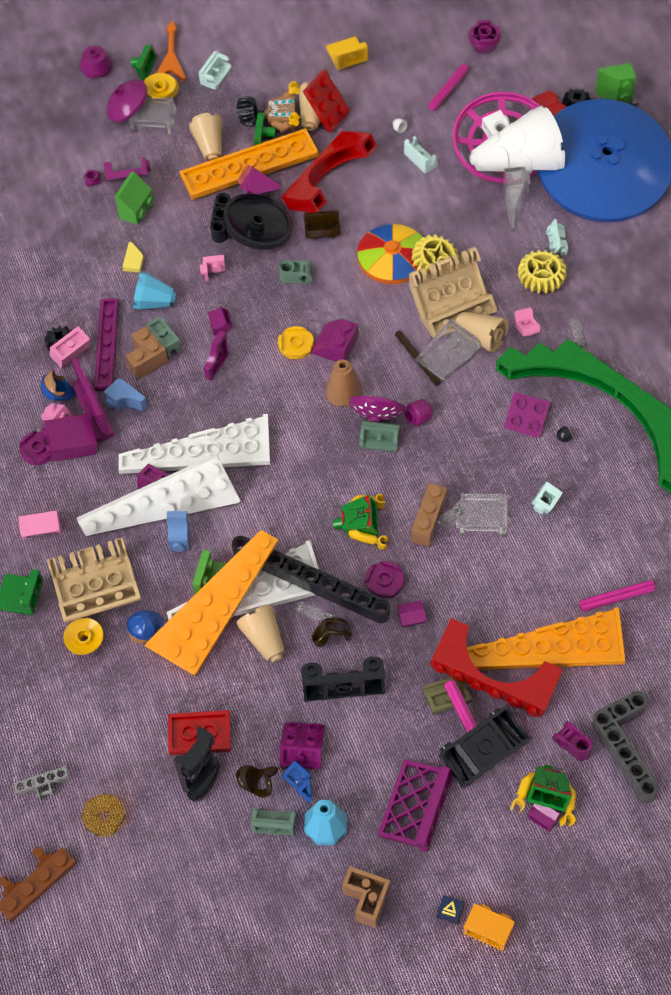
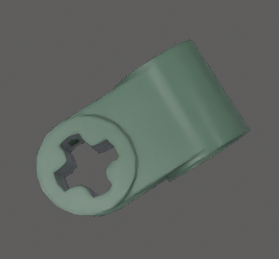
M283 260L279 263V280L283 283L308 284L312 281L311 270L313 265L307 260Z

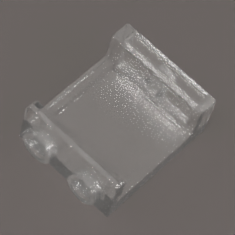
M146 97L141 108L129 118L131 133H138L139 126L165 127L167 134H171L172 128L175 127L174 115H177V105H174V98Z
M461 493L460 501L456 503V512H460V517L456 518V529H460V536H464V531H499V537H507V494Z

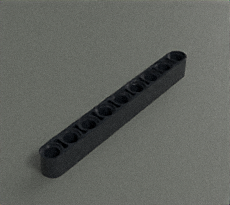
M242 535L235 537L232 540L233 555L235 556L241 550L237 549L238 547H244L251 539ZM273 550L261 569L377 623H385L390 618V604L387 600L279 551ZM273 562H279L277 565H272ZM290 570H297L294 573L289 572ZM310 577L314 578V580L308 581L306 579ZM326 585L332 586L330 589L324 588ZM344 593L350 594L347 597L341 596ZM361 601H366V602H367V604H365V605H361V604H359V603H360ZM383 609L385 612L379 613L377 610Z

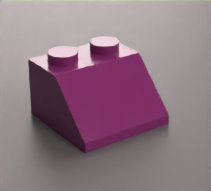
M249 164L246 165L237 180L240 184L239 188L249 195L251 192L260 194L281 188V185Z
M344 319L326 323L311 354L336 362L338 360H347L359 337L358 324Z

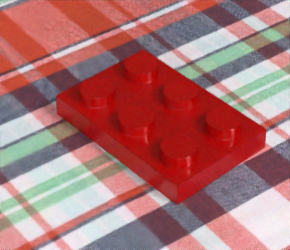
M321 70L302 91L327 132H332L351 111L327 70Z
M230 710L168 714L169 755L188 753L197 741V728L199 726L213 734L215 744L211 748V753L231 752Z

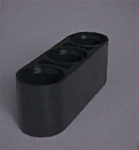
M219 193L214 202L210 229L212 240L216 243L224 242L228 236V232L223 224V212L226 204L231 200L230 195L227 193Z

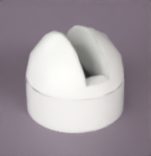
M400 118L393 121V129L395 131L403 133L406 130L407 121Z

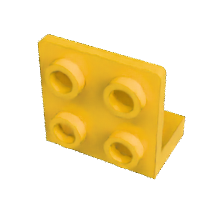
M355 36L326 45V50L337 70L368 61V46L366 42L359 43Z

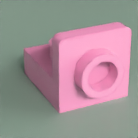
M224 255L203 257V264H200L201 275L205 276V281H209L208 273L226 271Z

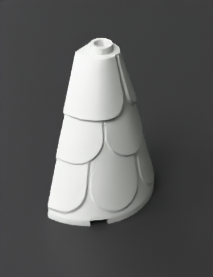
M543 106L530 110L498 134H493L472 150L469 156L471 164L475 165L477 171L563 169L565 166V151H561V142L563 140L559 127L549 109L543 108Z

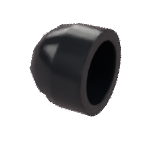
M566 426L557 431V438L561 442H568L573 439Z

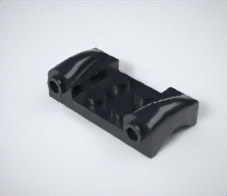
M379 657L366 658L363 661V672L353 670L343 674L332 672L322 675L321 665L313 662L303 665L301 669L304 702L385 694L383 660Z
M507 705L502 709L496 708L489 714L490 717L454 743L448 742L440 748L439 757L447 767L451 768L453 776L463 789L531 741V736L518 725Z
M200 726L197 728V741L188 753L176 756L174 759L182 790L193 802H197V800L202 801L209 793L220 769L219 759L211 753V748L215 744L213 734Z

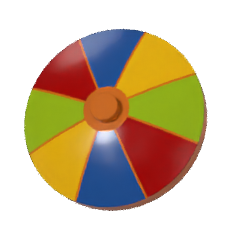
M386 224L378 226L366 233L358 245L357 256L359 266L369 278L380 283L401 284L408 282L409 273L416 271L418 268L413 266L412 250L422 236L414 229L404 225Z

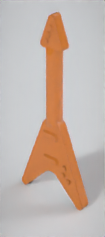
M172 20L167 27V33H169L168 53L157 73H173L182 81H186V77L174 53L177 28Z

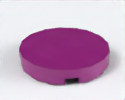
M30 432L20 442L21 457L31 465H42L51 461V456L47 455L45 449L46 439L43 440L41 432Z
M381 561L376 565L373 564L366 572V587L370 593L383 599L393 598L403 589L404 574L395 563Z

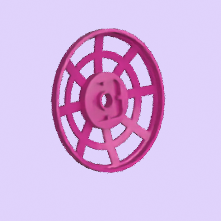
M493 92L474 99L462 109L453 127V147L462 165L477 177L495 183L522 181L535 175L537 170H533L532 173L515 181L513 178H509V171H495L501 172L502 178L487 176L478 172L475 165H469L463 159L458 143L468 145L471 153L474 150L473 146H479L488 139L485 132L483 139H473L477 127L479 126L482 129V118L499 110L502 111L503 115L516 119L523 116L518 112L505 110V100L519 102L530 107L531 110L540 106L531 98L513 92ZM498 100V110L488 112L481 117L473 110L484 103ZM469 115L474 123L469 130L468 138L458 137L460 125L464 118Z

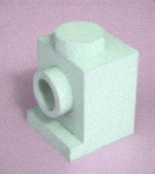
M546 482L542 485L531 504L534 505L533 508L536 512L547 514L552 510L563 492ZM541 498L546 499L547 503L542 501Z

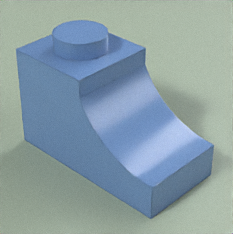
M120 377L104 391L105 402L110 408L114 407L118 411L124 408H135L142 412L148 408L146 397Z
M167 511L168 544L170 550L176 552L189 550L191 530L187 511Z

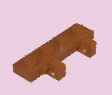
M37 846L32 851L34 857H37L39 863L36 865L37 869L23 882L13 884L5 875L0 879V884L5 889L2 893L4 898L0 901V911L10 922L15 920L77 864L63 847L54 854L50 851L45 854Z

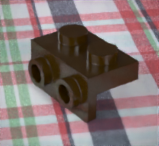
M339 211L304 213L306 238L317 239L319 237L334 238L341 236Z

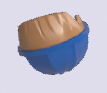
M55 370L42 377L40 388L44 397L50 401L70 400L74 397L75 392L72 386L64 380V376L56 375Z
M150 610L135 612L127 620L129 637L137 644L146 643L164 626L162 616Z

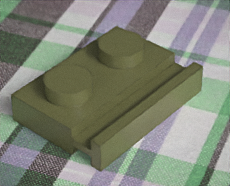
M452 677L423 686V692L432 715L454 709L453 703L444 687L446 682L454 680ZM455 680L466 704L471 703V697L465 683Z

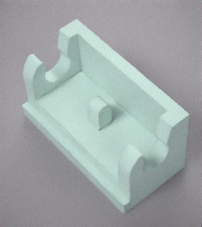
M217 51L212 53L199 71L201 85L215 90L219 87L232 68L231 64L223 61L229 60L227 56Z
M413 136L412 143H410L409 139L404 141V154L425 174L439 166L437 156L428 154L418 144L417 137Z

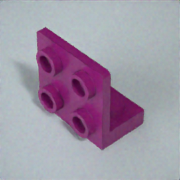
M514 392L504 428L540 438L547 412L551 409L552 403Z
M285 722L280 741V767H289L296 760L304 768L321 769L325 725Z

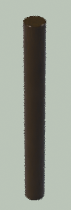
M400 330L397 331L395 336L435 386H438L441 380Z

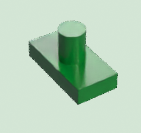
M145 45L141 56L132 57L130 60L131 67L136 69L141 80H145L149 76L157 58L152 45Z
M257 113L254 146L261 144L263 137L275 138L276 127H264V113Z

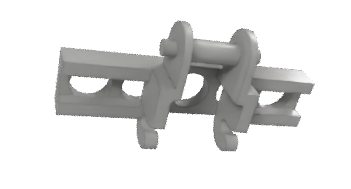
M66 766L52 771L48 770L46 773L34 777L30 776L28 779L13 784L17 796L34 790L35 793L37 792L35 796L41 800V796L50 793L54 796L53 792L55 789H52L54 783L69 779ZM65 772V775L62 777H59L57 775L59 773ZM44 777L45 781L43 783L37 782L38 778ZM48 784V790L39 792L38 787ZM25 785L23 790L17 789V787Z

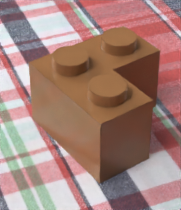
M147 326L131 334L135 350L125 355L128 369L139 380L166 364L168 358L166 349Z
M349 866L342 884V893L360 900L355 911V921L376 928L391 889L390 880Z

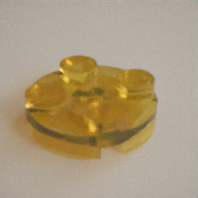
M97 795L85 802L82 820L89 832L98 837H108L115 834L121 824L124 823L125 811L121 802L114 795ZM103 811H105L106 813L109 812V815L106 816L105 820H102L101 817H98V815H100Z

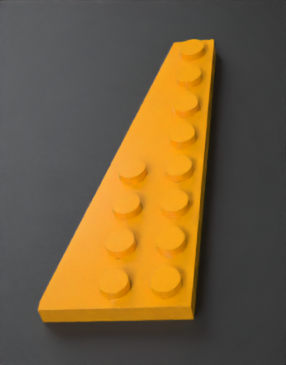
M260 530L145 644V647L196 677L279 540Z
M619 607L603 613L601 611L596 612L595 615L584 618L583 616L578 617L573 621L559 622L537 628L535 631L525 634L523 632L518 633L517 636L505 639L503 637L495 642L467 647L469 657L478 670L540 668L544 661L557 667L625 664Z

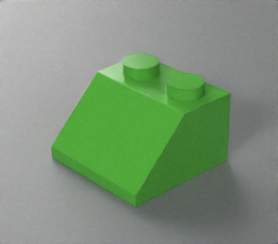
M631 63L598 68L595 94L604 99L624 103L633 101L636 75Z
M132 171L115 195L119 218L136 225L139 224L141 219H144L147 210L154 203L152 189Z

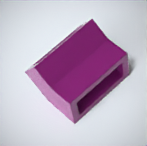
M220 306L216 310L208 312L214 336L218 335L220 330L226 333L233 328L227 309Z
M421 600L397 605L402 628L426 623L427 619Z
M534 804L528 812L527 818L550 832L562 811Z

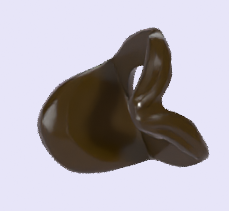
M329 617L321 621L312 634V642L317 647H323L328 642L330 634L345 636L346 641H348L352 633L349 631V625L346 620ZM332 623L344 624L345 630L337 631L329 628L328 625Z
M245 765L237 770L236 780L238 785L245 791L260 798H265L272 792L271 777L276 775L278 768L271 766L260 770L254 766ZM264 775L267 789L261 790L257 788V784Z

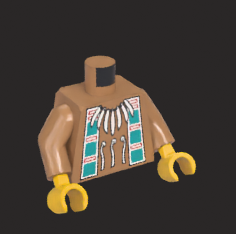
M292 81L289 84L290 90H287L275 99H270L268 101V109L258 110V113H264V120H268L269 127H276V131L281 133L296 131V126L299 125L298 120L300 116L295 112V96H293V93L297 95L300 92L299 84L296 81Z

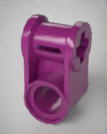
M566 721L561 731L552 736L554 742L559 747L565 749L577 760L584 761L591 756V739L578 730L571 722ZM585 746L587 749L580 750L577 747Z

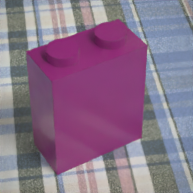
M89 414L44 421V428L41 429L43 440L46 439V453L51 456L52 462L96 455L97 441Z

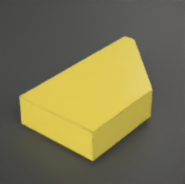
M129 242L123 263V271L140 273L144 261L143 254L132 242Z

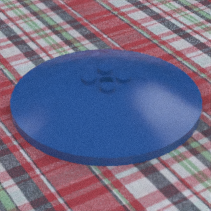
M591 99L570 105L554 116L563 140L561 142V151H565V166L563 169L537 170L542 186L559 206L576 216L591 221L620 222L644 214L662 199L671 182V143L662 127L650 115L633 105L621 101ZM609 150L611 154L605 155L602 151Z

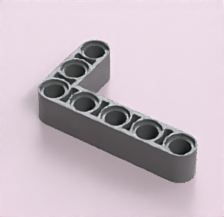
M635 691L596 711L592 728L637 798L643 803H651L656 797L658 784L620 728L621 725L641 716L645 712L648 702L647 695L641 691ZM634 701H638V702H640L642 705H641V706H637V705H635L633 702H634ZM615 711H623L624 715H619ZM603 719L607 723L601 724L598 722V720ZM614 736L618 741H612L609 737ZM625 753L629 758H622L620 754ZM636 770L641 775L635 776L631 773V771ZM643 788H649L652 793H645Z

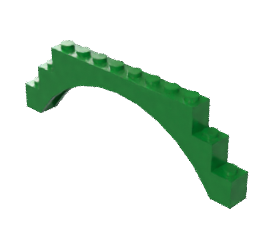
M569 339L564 341L554 352L548 346H544L539 342L526 356L520 350L510 346L497 359L496 371L509 380L534 376L560 377L596 387L617 399L633 413L644 427L653 444L657 458L658 485L671 493V409L665 403H661L652 394L645 392L636 383L630 382L621 373L614 371L605 362H601L592 353L585 351L577 343Z

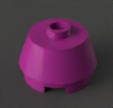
M490 20L477 21L476 25L471 26L468 37L475 51L486 54L496 48L501 39V32L499 26L491 24Z
M90 46L83 51L80 69L86 77L95 79L94 77L103 75L104 78L110 73L112 59L104 48Z

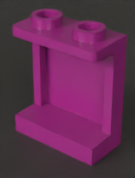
M141 157L142 168L113 172L111 162H103L106 180L109 182L127 179L131 171L135 172L139 177L148 176V172L151 171L150 162L145 157Z

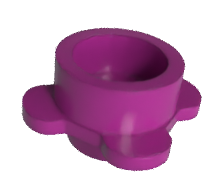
M93 169L88 170L84 174L86 179L85 185L101 184L100 172Z

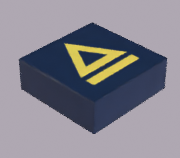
M443 895L437 918L458 924L464 902Z

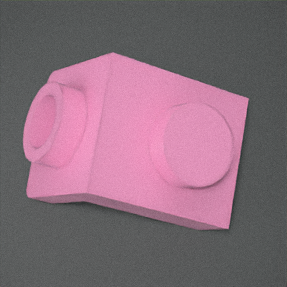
M530 307L514 312L516 328L523 337L532 336L540 332V325L533 318V311Z
M51 403L45 408L44 413L40 417L45 421L71 417L73 414L65 405Z

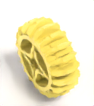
M436 234L432 237L430 235L426 236V238L422 237L412 250L413 266L418 267L417 271L424 268L428 275L429 265H435L436 262L448 257L451 258L453 255H456L459 259L458 249L453 248L454 243H448L449 239L444 240L443 235L439 238Z
M538 249L537 253L531 251L530 255L526 254L524 259H521L518 266V277L521 284H525L526 289L531 288V292L536 290L538 294L541 291L547 294L548 290L553 292L555 288L559 289L560 285H563L566 277V264H564L563 259H560L559 254L554 255L553 251L547 253L546 249L544 252H540Z

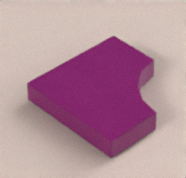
M221 330L211 343L210 355L203 368L205 378L210 381L229 356L227 335Z

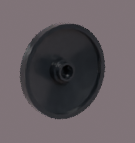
M238 195L226 204L223 212V224L230 236L239 243L253 249L270 250L278 248L288 240L292 230L291 218L284 207L263 195Z

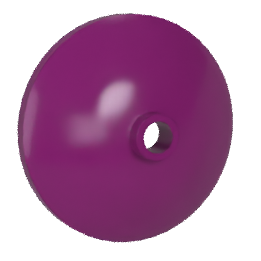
M133 79L118 86L111 94L107 103L106 113L108 118L113 122H122L132 117L141 108L147 97V85L140 79Z

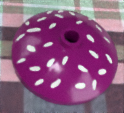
M355 396L349 399L350 407L360 416L369 419V422L380 423V421L391 420L405 412L403 404L386 398Z

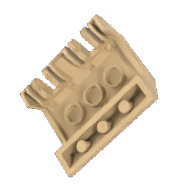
M476 247L468 249L467 252H461L460 262L458 257L453 255L451 258L448 257L436 262L435 265H429L428 275L424 268L409 273V286L420 319L432 338L456 329V318L463 312L483 315L497 312L493 296L486 292L476 262L481 261Z
M123 537L115 539L118 553H115L112 541L108 542L107 546L111 552L110 557L104 558L102 546L98 544L96 548L99 559H96L94 548L91 546L77 551L80 561L78 565L74 552H71L69 557L73 567L66 569L65 560L62 555L58 556L61 570L58 569L55 557L47 559L64 623L141 600Z

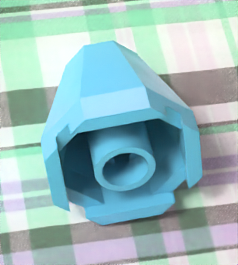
M140 271L132 308L170 307V303H174L176 293L173 292L174 288L148 272Z
M319 800L305 813V834L316 845H335L342 836L344 837L347 834V813L334 801Z

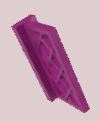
M77 357L71 359L77 378L71 384L84 414H89L97 443L115 436L89 376L85 377Z
M404 759L381 823L378 837L415 846L420 851L428 852L453 779L451 768L446 766L439 768ZM407 767L416 768L418 774L407 778L405 773ZM430 772L437 773L436 779L427 783L424 775ZM421 777L425 785L414 790L411 782ZM408 784L412 792L401 797L399 794L400 788ZM428 789L430 792L429 799L421 802L417 794ZM415 796L419 804L407 809L404 801ZM402 803L406 811L394 816L392 812L393 807ZM421 808L424 812L423 817L414 821L411 813ZM408 815L412 823L401 829L397 820ZM395 822L399 830L392 834L386 833V827ZM415 827L417 831L415 840L406 838L404 832Z

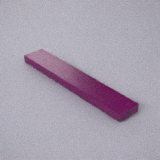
M119 298L101 299L94 382L95 391H105L114 383Z

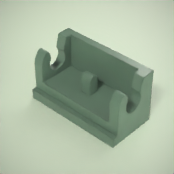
M161 316L145 324L166 349L168 357H171L173 349L177 353L182 351L180 339Z
M362 421L359 448L396 453L399 440V425Z
M253 807L250 824L251 830L255 833L294 836L297 813L294 810H291V812L259 810L258 807Z

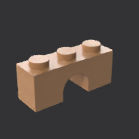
M432 483L428 484L411 530V542L430 547L435 534L438 516L442 514L447 500V487Z

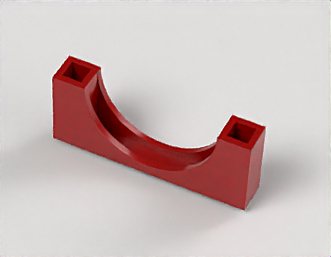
M341 131L281 196L288 210L318 213L327 203L321 189L316 188L319 181L330 170L344 162L357 158H368L378 147L372 134Z
M451 618L429 666L433 667L436 672L450 675L458 682L463 681L469 684L475 690L489 693L494 699H502L514 708H521L529 715L541 718L563 669L544 661L535 674L523 681L504 683L490 679L474 666L469 657L466 639L470 626Z

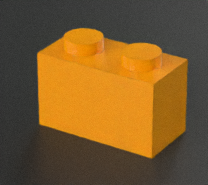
M474 903L464 925L463 933L504 951L513 931L515 921L507 914H497L484 904L477 905Z

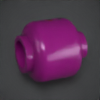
M419 399L406 406L404 415L407 422L414 426H419L431 420L433 408L426 400Z

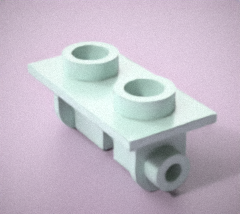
M554 219L547 228L549 248L551 252L553 251L554 255L557 253L566 255L569 248L567 240H565V228L561 223L557 224V219Z

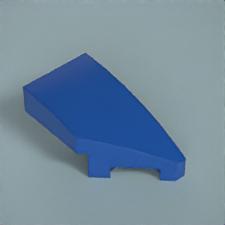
M294 760L281 777L310 803L312 801L311 773L298 761Z

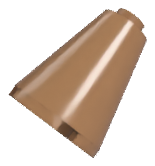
M347 360L335 362L326 385V397L331 404L340 407V405L350 407L349 399L351 397L362 396L361 383L352 364Z

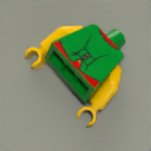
M370 494L356 495L350 502L341 507L342 517L333 519L335 530L343 529L350 538L371 545L376 543L378 549L385 550L387 545L381 542H388L387 536L382 535L376 538L379 535L377 508L383 509L385 507L384 495L377 494L375 498L370 496Z
M544 765L543 767L538 766L535 772H530L521 780L516 794L518 797L510 806L511 811L514 805L518 804L521 808L520 814L525 807L523 800L526 798L527 802L565 812V815L559 820L561 826L566 823V819L569 821V827L575 823L576 818L572 811L575 809L576 792L568 783L564 773L555 771L551 765Z

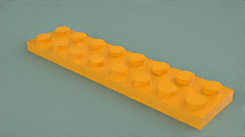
M305 128L181 170L179 173L193 200L239 184L237 180L247 164L266 175L318 157L319 152Z

